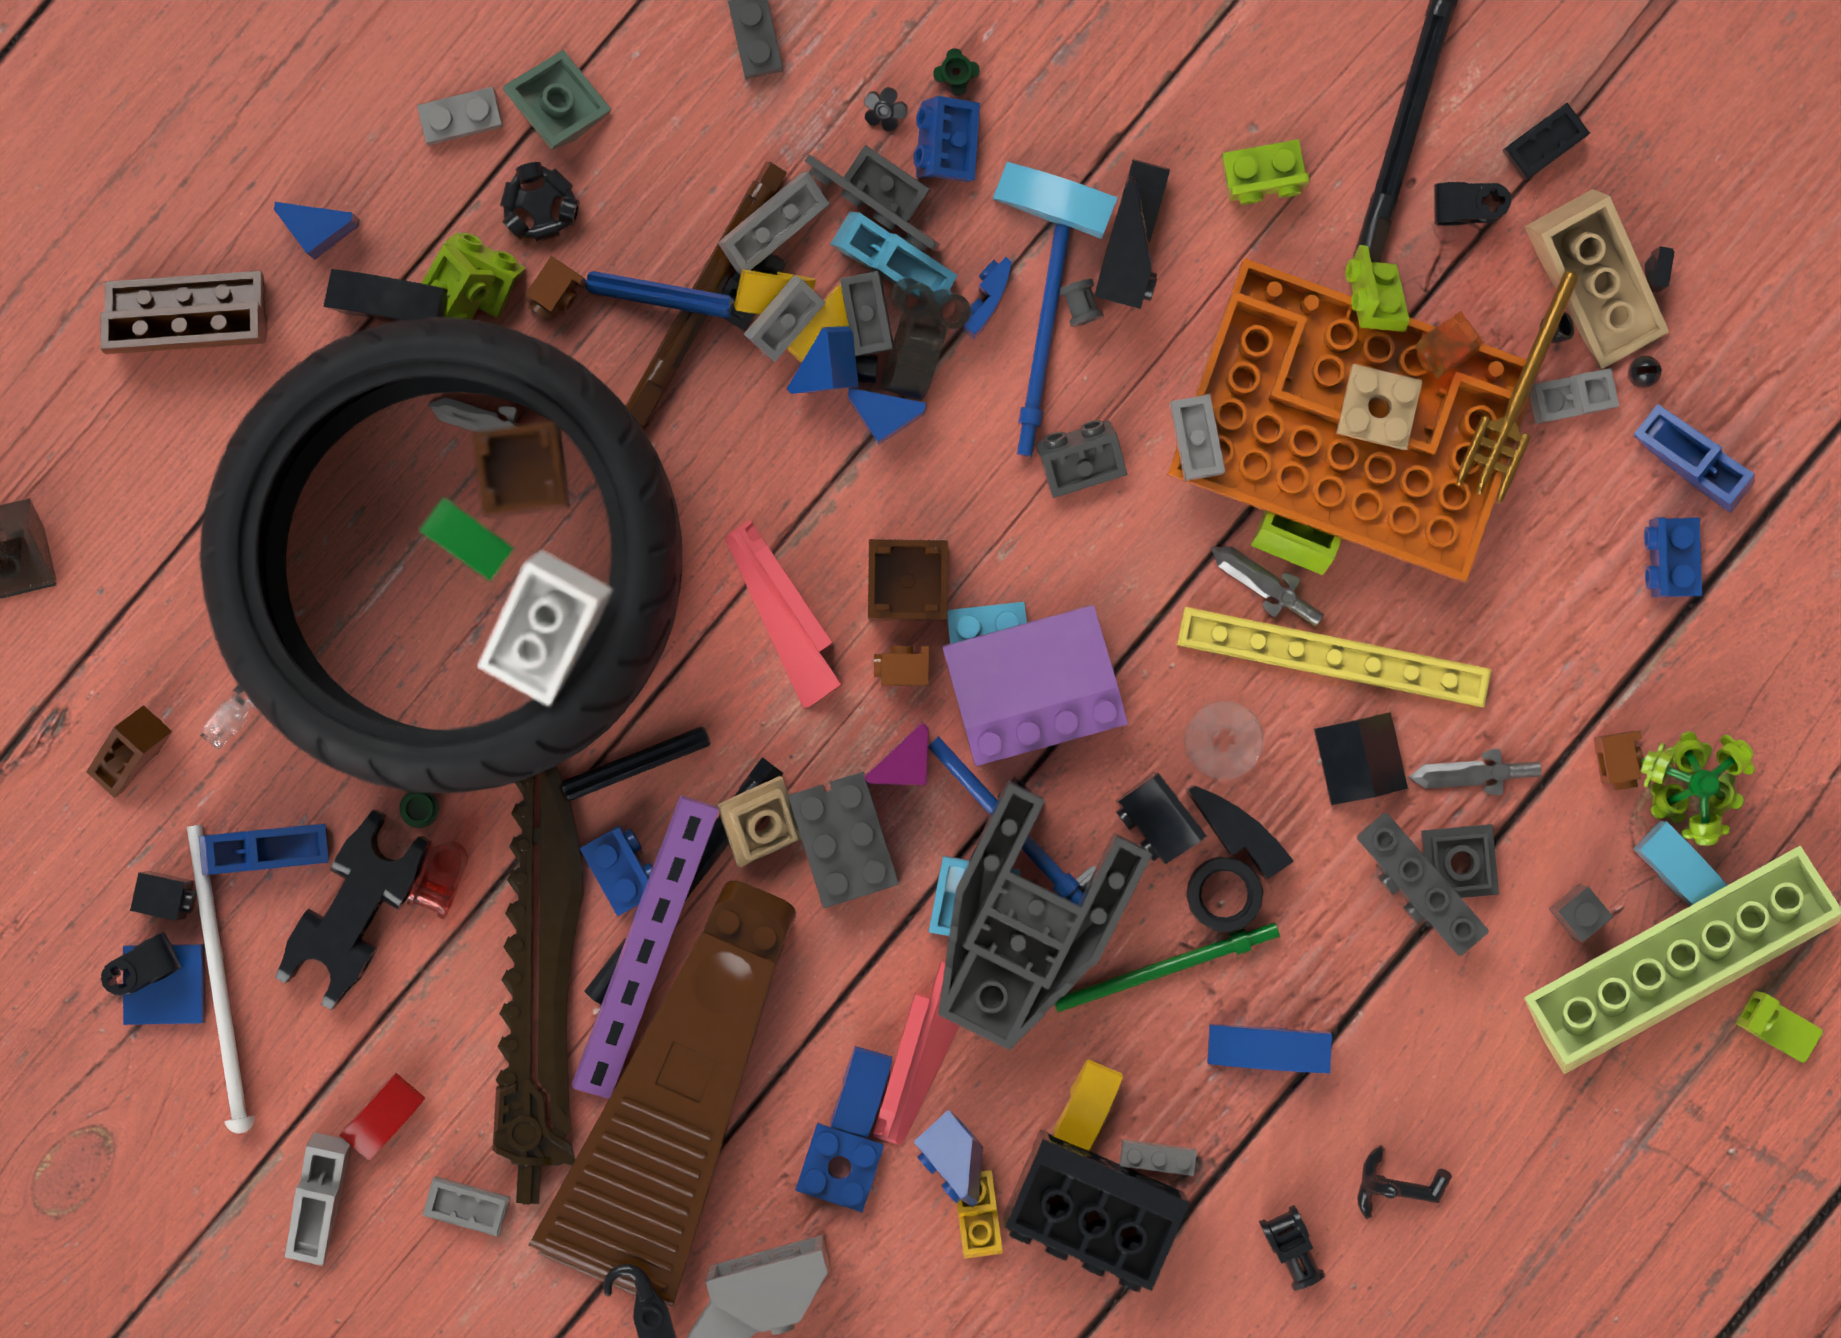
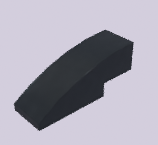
M331 269L323 307L344 314L373 317L387 322L442 317L448 290L384 276Z
M1195 785L1185 789L1228 854L1234 855L1244 848L1257 869L1266 879H1269L1294 862L1278 840L1241 808L1217 794Z

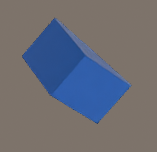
M275 202L274 205L275 212L305 252L314 260L359 226V218L352 212Z
M848 326L823 327L787 387L791 394L859 387L853 331Z
M853 388L848 390V400L878 445L925 415L926 403Z

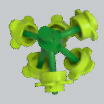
M1692 731L1682 733L1680 740L1673 747L1667 748L1665 752L1666 744L1661 743L1656 753L1649 751L1646 757L1642 759L1641 773L1647 775L1644 786L1648 788L1652 781L1655 782L1651 785L1650 792L1653 795L1651 813L1656 819L1669 818L1674 823H1680L1685 819V811L1689 806L1688 797L1693 795L1700 798L1701 813L1691 816L1689 818V829L1682 831V837L1686 839L1694 838V842L1698 845L1716 844L1720 836L1730 833V827L1722 825L1721 816L1725 811L1732 808L1740 809L1745 801L1744 797L1738 793L1735 787L1736 778L1733 775H1739L1742 772L1751 775L1755 772V767L1752 764L1754 756L1752 748L1745 741L1740 739L1735 741L1727 734L1720 738L1723 747L1716 753V758L1720 765L1712 772L1702 769L1707 763L1708 757L1712 754V747L1709 743L1699 741L1696 734ZM1673 762L1677 764L1680 770L1672 767ZM1668 775L1686 781L1688 788L1684 790L1678 784H1669L1667 786L1663 784Z

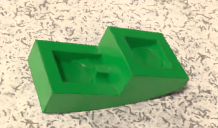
M442 497L419 529V531L490 582L515 549L444 497Z

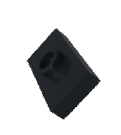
M1567 102L1502 151L1526 182L1586 138L1590 132Z

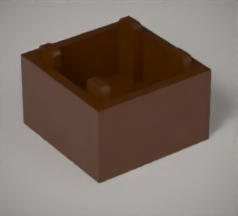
M556 422L472 432L482 514L484 516L496 518L571 508L561 428Z
M869 539L868 620L946 621L948 540Z

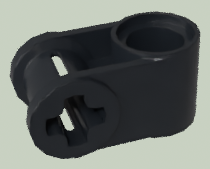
M1445 182L1434 185L1435 225L1457 226L1469 223H1492L1502 218L1511 206L1510 192L1505 186L1498 183L1469 184L1466 182ZM1489 194L1492 195L1493 201L1500 202V205L1493 212H1490L1489 205H1483L1482 203Z
M163 932L135 946L133 950L109 962L101 972V982L106 991L113 995L132 994L176 973L183 968V965L166 933ZM120 970H128L130 972V976L125 979L126 983H117L116 978L121 975Z

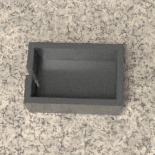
M864 771L829 782L832 790L826 792L822 784L788 795L823 909L899 885L869 785L864 779Z

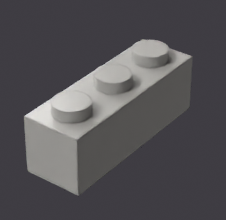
M1122 1139L1119 1164L1121 1167L1194 1176L1197 1151L1195 1148Z

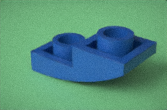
M1007 257L1000 263L993 260L978 276L982 280L978 291L987 300L984 303L980 299L976 300L963 315L967 319L963 330L974 340L992 318L1005 292L1011 267V261Z
M857 1046L854 1047L843 1076V1087L830 1119V1127L864 1137L869 1136L886 1085L892 1056Z

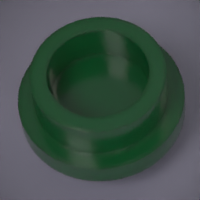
M410 791L401 800L400 815L404 822L411 827H427L438 817L439 802L433 793Z

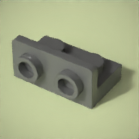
M1089 421L1083 424L1081 429L1069 433L1054 432L1045 436L1043 441L1035 444L1053 498L1127 475L1118 437L1110 421Z

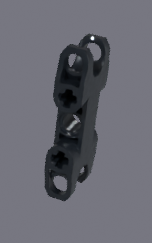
M377 809L372 810L358 829L346 839L331 866L330 871L344 878L345 882L327 913L323 917L308 909L303 914L286 943L285 953L275 977L283 983L290 982L306 960L315 959L321 961L330 973V984L322 998L321 1005L330 1010L335 1009L346 993L362 978L377 951V947L364 941L362 938L382 903L385 902L397 910L404 905L420 878L422 866L432 842L423 836H418L402 858L398 860L386 858L377 846V836L385 822L386 815Z

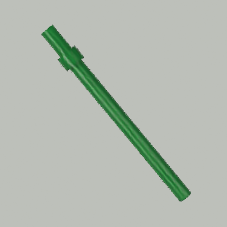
M1274 922L1247 932L1245 929L1229 933L1230 938L1066 993L1055 1003L1057 1012L1068 1010L1232 953H1236L1238 956L1252 951V946L1279 938L1280 934L1277 925Z

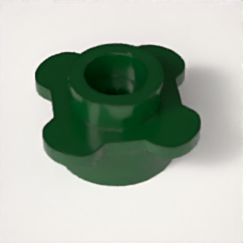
M950 49L942 65L934 69L933 76L937 82H944L948 85L954 95H963L967 91L966 85L969 81L979 75L980 68L976 62H970L966 56L962 55L959 49ZM959 69L960 74L954 75L953 70Z

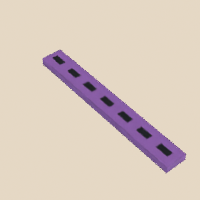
M679 796L573 1079L572 1086L574 1089L605 1098H610L719 812L717 806L686 796Z

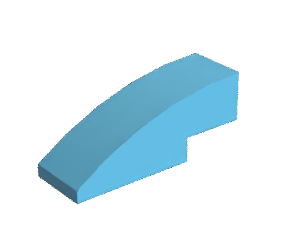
M1007 162L993 200L1054 224L1067 225L1102 239L1117 197L1062 177Z
M850 211L830 244L870 271H879L882 278L936 309L939 308L958 276L898 235L889 233L859 212Z
M1659 821L1633 848L1658 873L1657 876L1688 906L1727 886L1703 857L1666 821Z

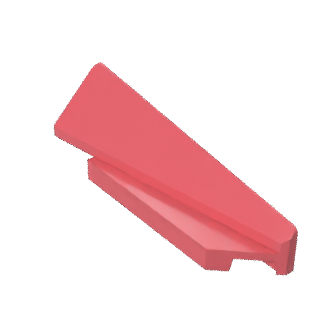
M751 520L729 533L725 540L802 707L809 708L842 686L821 652L832 646L833 643Z
M941 959L931 995L928 996L918 992L914 994L872 1134L874 1138L897 1145L904 1142L960 1026L938 1015L946 961L944 959Z

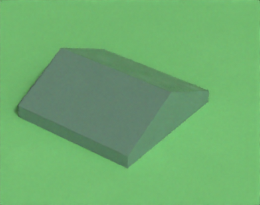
M564 50L556 53L503 87L504 92L551 150L575 141L611 111V108Z

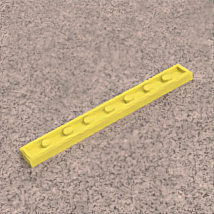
M1184 607L1176 644L1177 646L1481 708L1485 705L1492 670Z

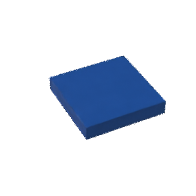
M204 944L172 945L183 968L135 993L123 994V1025L204 1023ZM137 945L123 946V955L133 950ZM123 970V983H126L125 979L130 976L128 970Z

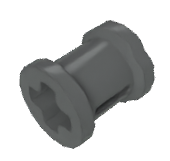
M1092 279L1081 280L1059 289L1061 296L1066 297L1072 319L1069 321L1071 327L1085 325L1104 317L1103 311L1097 308L1091 287L1094 285Z

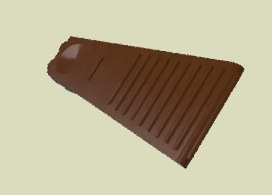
M729 881L723 886L703 931L528 1245L539 1250V1255L604 1282L608 1272L618 1265L632 1264L638 1266L647 1274L651 1286L666 1305L674 1306L778 959L796 918V911L789 902L741 881ZM621 1276L614 1281L612 1286L636 1296L635 1284L631 1278Z

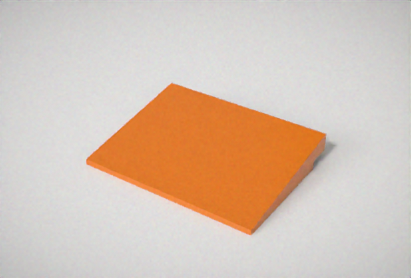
M1244 258L1239 267L1194 396L1210 394L1225 473L1184 481L1177 446L1167 476L1455 580L1467 582L1504 474L1493 470L1483 493L1478 495L1476 491L1484 465L1473 461L1461 486L1456 485L1459 470L1481 417L1488 416L1492 421L1504 417L1508 402L1527 359L1410 317V322L1405 332L1360 328L1357 312L1352 309V296ZM1352 364L1423 380L1407 450L1336 434ZM1530 397L1527 398L1516 420L1518 429H1520ZM1373 398L1369 401L1368 409L1374 417L1384 418L1388 415V406L1384 400ZM1487 429L1484 437L1495 441L1498 433ZM1507 437L1504 445L1513 449L1515 440ZM1480 445L1477 453L1488 457L1491 449ZM1500 454L1497 462L1507 465L1510 457Z

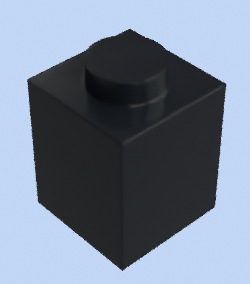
M151 871L138 872L130 911L174 921L185 919L186 913L191 914L196 901V891L192 890L193 880Z

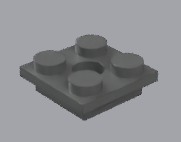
M1492 824L1421 830L1423 855L1461 898L1499 895ZM1460 851L1466 852L1471 859L1469 870L1463 874H1457L1451 867L1453 855Z

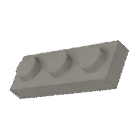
M802 172L717 243L738 274H741L742 269L752 270L827 207L829 202L809 172Z

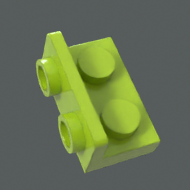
M1299 139L1225 152L1221 155L1229 201L1240 200V205L1263 201V195L1278 193L1279 198L1296 196L1301 194V188H1306L1310 182L1309 174L1305 173Z
M457 232L447 239L444 244L455 245L477 270H492L496 275V279L489 289V294L482 301L479 309L497 318L503 313L514 284L523 275L525 267L517 263L516 258L511 254L503 251H494L486 247L475 235Z
M443 244L421 284L448 290L442 317L472 320L480 304L488 296L489 289L496 279V275L492 270H477L455 245Z
M1359 245L1354 258L1349 259L1347 262L1345 277L1346 281L1351 284L1353 293L1351 300L1352 309L1357 312L1360 328L1405 332L1410 320L1397 264L1371 262L1368 246Z

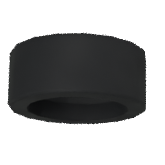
M1217 857L1206 860L1194 870L1188 881L1186 897L1190 911L1200 923L1215 931L1231 932L1244 928L1255 919L1262 906L1263 890L1259 877L1249 865L1235 858ZM1220 871H1229L1240 876L1245 882L1248 891L1247 902L1243 909L1230 917H1217L1210 913L1204 906L1201 897L1202 887L1206 879Z

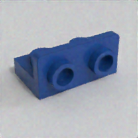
M936 96L922 101L916 116V125L919 128L918 146L915 149L913 158L914 165L917 167L916 178L928 179L937 177L962 182L975 180L980 103L943 96Z
M1657 517L1649 520V527L1644 529V546L1646 550H1650L1651 566L1646 567L1645 583L1647 589L1652 590V598L1702 596L1700 518Z
M619 825L579 848L617 916L639 905L653 866L651 863L643 864L637 851L642 849V846L631 828L625 831L623 826Z

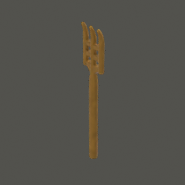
M1568 270L1562 275L1510 397L1504 417L1496 421H1492L1488 416L1481 417L1461 464L1456 482L1457 486L1463 484L1474 461L1484 465L1476 493L1478 495L1483 493L1493 470L1504 474L1496 502L1501 504L1508 492L1531 439L1528 433H1520L1516 420L1525 405L1578 281V275L1574 271ZM1487 429L1498 433L1495 441L1484 437ZM1507 437L1518 442L1515 450L1504 445ZM1480 445L1491 449L1488 457L1477 453ZM1500 454L1511 458L1508 466L1497 462Z

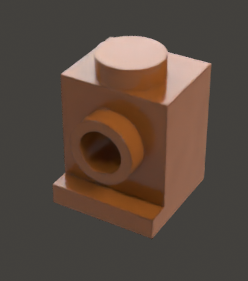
M550 256L525 293L527 298L533 302L530 309L547 321L552 316L556 317L560 310L565 313L577 296V293L573 290L577 285L584 289L586 280L583 276L553 256Z
M890 646V653L874 654V677H881L882 686H928L929 646H921V654H913V646Z
M1641 731L1594 737L1601 784H1613L1614 790L1638 787L1637 779H1641L1640 770L1643 765V753L1640 747H1635L1634 740L1642 739Z

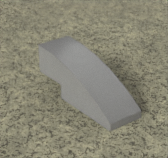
M314 1132L306 1145L301 1180L295 1192L285 1252L286 1258L321 1266L325 1263L351 1151V1145L342 1138Z

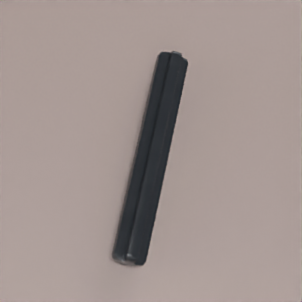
M698 727L564 780L561 783L563 792L568 800H574L706 748L710 745L708 733L704 727Z

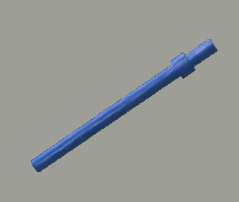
M1055 225L1025 407L1020 408L1018 423L1022 425L1017 455L1032 457L1036 430L1042 424L1044 411L1040 410L1060 294L1059 289L1061 288L1071 227L1066 225Z
M938 736L927 747L979 804L991 814L997 799ZM1028 834L1021 849L1054 884L1052 889L1059 896L1078 904L1083 894L1078 888L1080 883L1070 872L1065 874Z

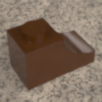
M143 705L112 729L86 772L109 794L116 798L125 791L141 769L160 752L172 731Z

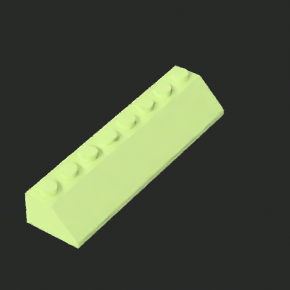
M1798 846L1524 997V1000L1545 1044L1563 1074H1566L1838 924L1841 919V907L1802 847Z

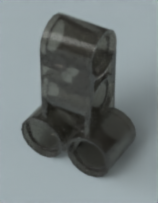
M904 278L895 283L891 290L892 304L903 313L893 341L895 349L890 351L884 370L882 388L889 392L922 400L929 390L948 328L957 329L964 326L970 318L971 308L965 297L949 289H939L933 292L929 286L913 278ZM913 289H918L920 294L918 302L912 307H907L906 297L908 293ZM953 299L955 303L953 314L943 318L942 307L947 301Z

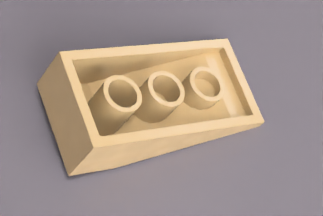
M1591 189L1525 226L1536 254L1556 290L1565 271L1571 270L1577 273L1578 281L1566 309L1599 369H1604L1669 333L1610 195Z

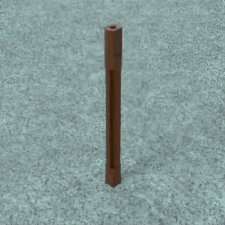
M765 162L756 180H753L720 240L776 194L779 185L787 173L772 162ZM718 243L692 289L720 294L732 274L734 267ZM679 310L625 405L642 427H645L708 315Z

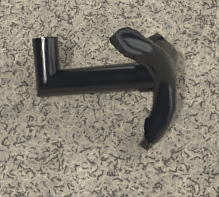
M1380 1145L1368 1155L1363 1165L1362 1182L1357 1194L1358 1207L1366 1219L1372 1217V1194L1383 1195L1390 1199L1399 1196L1439 1203L1452 1178L1449 1171L1438 1169L1430 1186L1387 1179L1385 1176L1376 1175L1377 1166L1382 1161L1385 1148Z

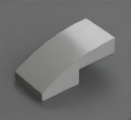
M1611 368L1533 384L1529 393L1535 424L1619 407Z

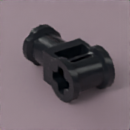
M1295 1205L1289 1207V1212L1268 1222L1265 1219L1259 1221L1273 1253H1276L1281 1264L1285 1262L1293 1279L1291 1283L1293 1290L1305 1289L1325 1277L1323 1269H1318L1310 1250L1314 1248L1308 1238L1310 1236ZM1298 1258H1300L1305 1271H1302L1297 1261Z

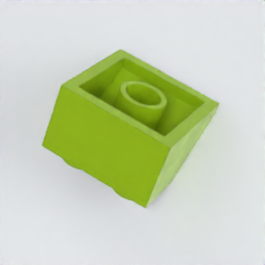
M1263 511L1250 546L1323 575L1335 559L1342 538L1271 512Z

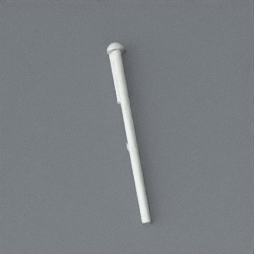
M202 825L187 827L232 1118L225 1120L224 1123L231 1132L240 1134L252 1128L255 1122V1115L247 1116L211 879L210 875H202L198 836L204 835Z

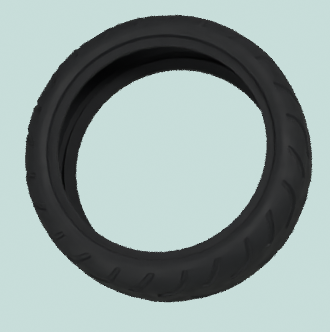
M426 317L416 320L395 321L342 337L316 350L304 361L295 365L256 402L230 438L226 451L223 453L215 472L201 527L200 568L204 600L222 657L233 678L256 709L288 740L321 763L376 785L411 792L456 793L505 786L553 768L588 747L610 729L623 715L644 688L657 666L674 625L681 590L682 535L672 488L656 450L639 422L622 401L585 366L558 348L517 330L477 320ZM455 392L484 394L522 405L546 417L551 422H556L581 452L599 486L607 511L611 535V565L608 586L613 588V591L595 629L550 706L534 698L510 713L474 726L450 730L425 729L388 718L365 706L336 683L317 661L302 635L290 601L286 572L288 533L301 491L312 471L325 453L355 425L384 408L418 396Z

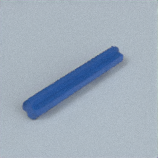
M597 271L589 272L585 283L586 290L591 294L721 318L731 317L734 308V300L728 295Z

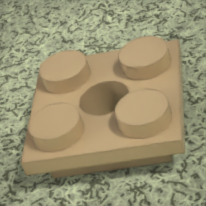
M1352 364L1336 434L1407 450L1423 380ZM1379 398L1386 402L1388 406V415L1386 417L1376 418L1369 412L1368 403L1371 399Z
M781 776L717 804L736 864L739 867L801 840L788 798V792ZM763 816H769L767 827L762 831L756 832L755 824L757 820Z

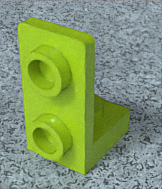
M1754 990L1735 1024L1795 1060L1805 1063L1820 1039L1823 1030L1779 1004L1780 1001L1772 996Z

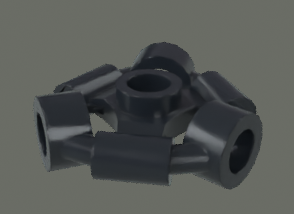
M541 162L527 163L517 167L516 174L511 182H506L500 203V206L504 208V220L502 223L520 240L522 238H535L536 242L560 236L559 231L575 224L580 200L575 198L571 190L573 185L556 168L551 171L542 166ZM543 178L545 179L544 186L536 190L524 191L521 187V184H529ZM557 197H564L560 207L558 221L554 220L551 217L553 203ZM523 208L532 215L534 225L531 229L514 213V210Z

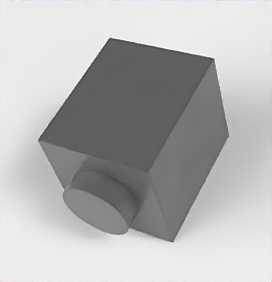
M1580 884L1549 908L1574 940L1584 942L1613 918L1612 914L1590 887Z

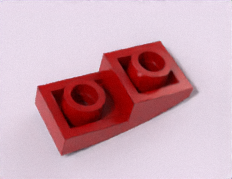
M395 1073L372 1096L368 1104L344 1127L339 1136L370 1160L408 1120L426 1097L399 1074Z

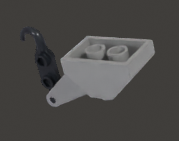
M824 1235L710 1265L705 1281L710 1301L686 1338H751L758 1331L765 1332L771 1330L772 1335H777L794 1329V1323L801 1321L828 1274L829 1254ZM621 1264L612 1268L605 1276L603 1283L604 1294L606 1296L612 1294V1285L621 1276H627L634 1281L636 1299L633 1319L638 1338H676L668 1306L651 1286L647 1274L641 1268L632 1264Z

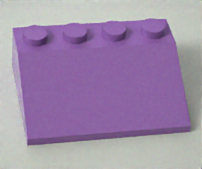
M1094 605L942 646L975 766L1128 725Z

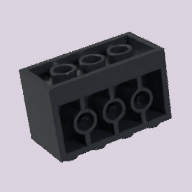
M1040 1129L1005 1209L1003 1220L1005 1227L1010 1231L1008 1234L1010 1237L1029 1245L1032 1239L1046 1246L1045 1251L1050 1255L1067 1261L1070 1255L1079 1259L1083 1263L1082 1268L1102 1277L1105 1272H1109L1119 1278L1118 1283L1140 1293L1142 1287L1150 1291L1153 1290L1190 1202L1181 1190L1128 1167H1121L1117 1162L1065 1142ZM1056 1194L1062 1195L1064 1202L1061 1205L1057 1204L1056 1207H1051L1048 1198L1050 1196L1054 1197ZM1093 1210L1098 1211L1100 1216L1098 1220H1093L1091 1223L1086 1222L1084 1216L1086 1213H1091ZM1129 1226H1133L1136 1233L1128 1238H1123L1121 1231Z

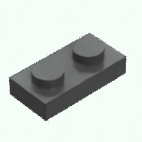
M729 0L728 5L745 80L782 72L783 67L768 1Z
M874 271L841 278L840 282L848 325L853 331L855 356L859 357L895 349L881 273Z

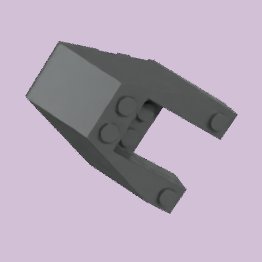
M1007 780L955 891L938 1011L939 1016L1008 1050L1092 966L1094 967L1099 962L1152 856L1148 849L1113 833L1078 904L1011 872L1010 870L1045 799Z

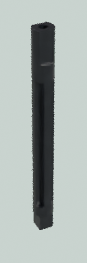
M1429 0L1425 14L1426 18L1375 190L1371 195L1354 252L1355 255L1359 245L1368 246L1371 262L1380 263L1398 204L1399 192L1449 24L1452 22L1458 0Z
M762 757L741 784L735 796L778 776L782 777L784 773ZM720 815L714 822L685 901L729 845ZM626 938L623 939L584 991L591 999L601 1005Z

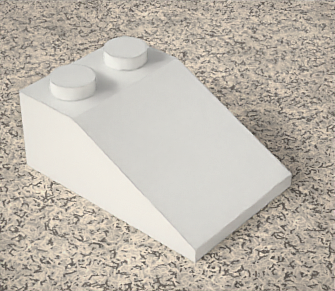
M541 550L525 562L477 667L550 706L595 629L613 588Z

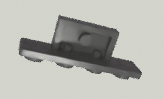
M867 145L863 147L844 177L812 155H808L805 159V162L812 166L809 174L827 186L833 180L844 188L841 196L859 208L863 203L876 210L873 215L874 219L890 230L895 225H898L908 232L905 240L922 252H925L927 247L936 251L940 246V243L909 223L931 189Z
M1382 813L1357 835V840L1378 863L1376 867L1382 874L1377 878L1392 895L1398 891L1407 902L1403 907L1407 914L1418 925L1424 921L1426 925L1432 926L1457 955L1462 956L1488 933L1487 927L1389 814Z

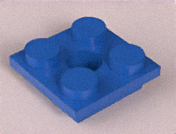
M817 1122L795 1191L863 1212L884 1144ZM843 1156L850 1161L852 1169L848 1175L836 1177L830 1172L829 1162L834 1157Z

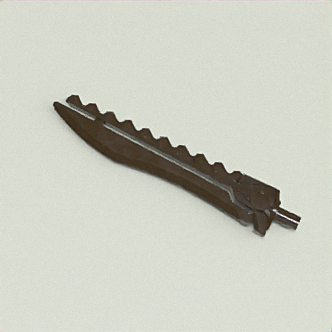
M557 766L541 772L540 827H534L535 775L515 782L524 796V801L519 804L516 803L511 812L522 829V834L517 837L514 836L509 845V848L520 862V867L515 870L512 869L507 879L518 895V901H515L513 904L510 903L505 912L515 927L516 934L511 937L508 936L503 946L513 960L514 967L510 970L506 969L501 980L513 998L507 1004L504 1003L499 1013L510 1028L511 1033L506 1037L502 1036L498 1045V1049L509 1063V1067L500 1070L496 1078L499 1086L496 1087L492 1150L496 1154L511 1160L513 1165H518L516 1203L524 1205L539 1204L542 1165L559 1166L563 1163L573 1165L576 1160L572 1144L565 1139L568 1132L572 1129L567 1065V997L571 957L584 888L577 829L570 802L562 789L561 783L563 781ZM534 843H540L538 1081L550 1094L552 1128L548 1126L546 1093L532 1079Z

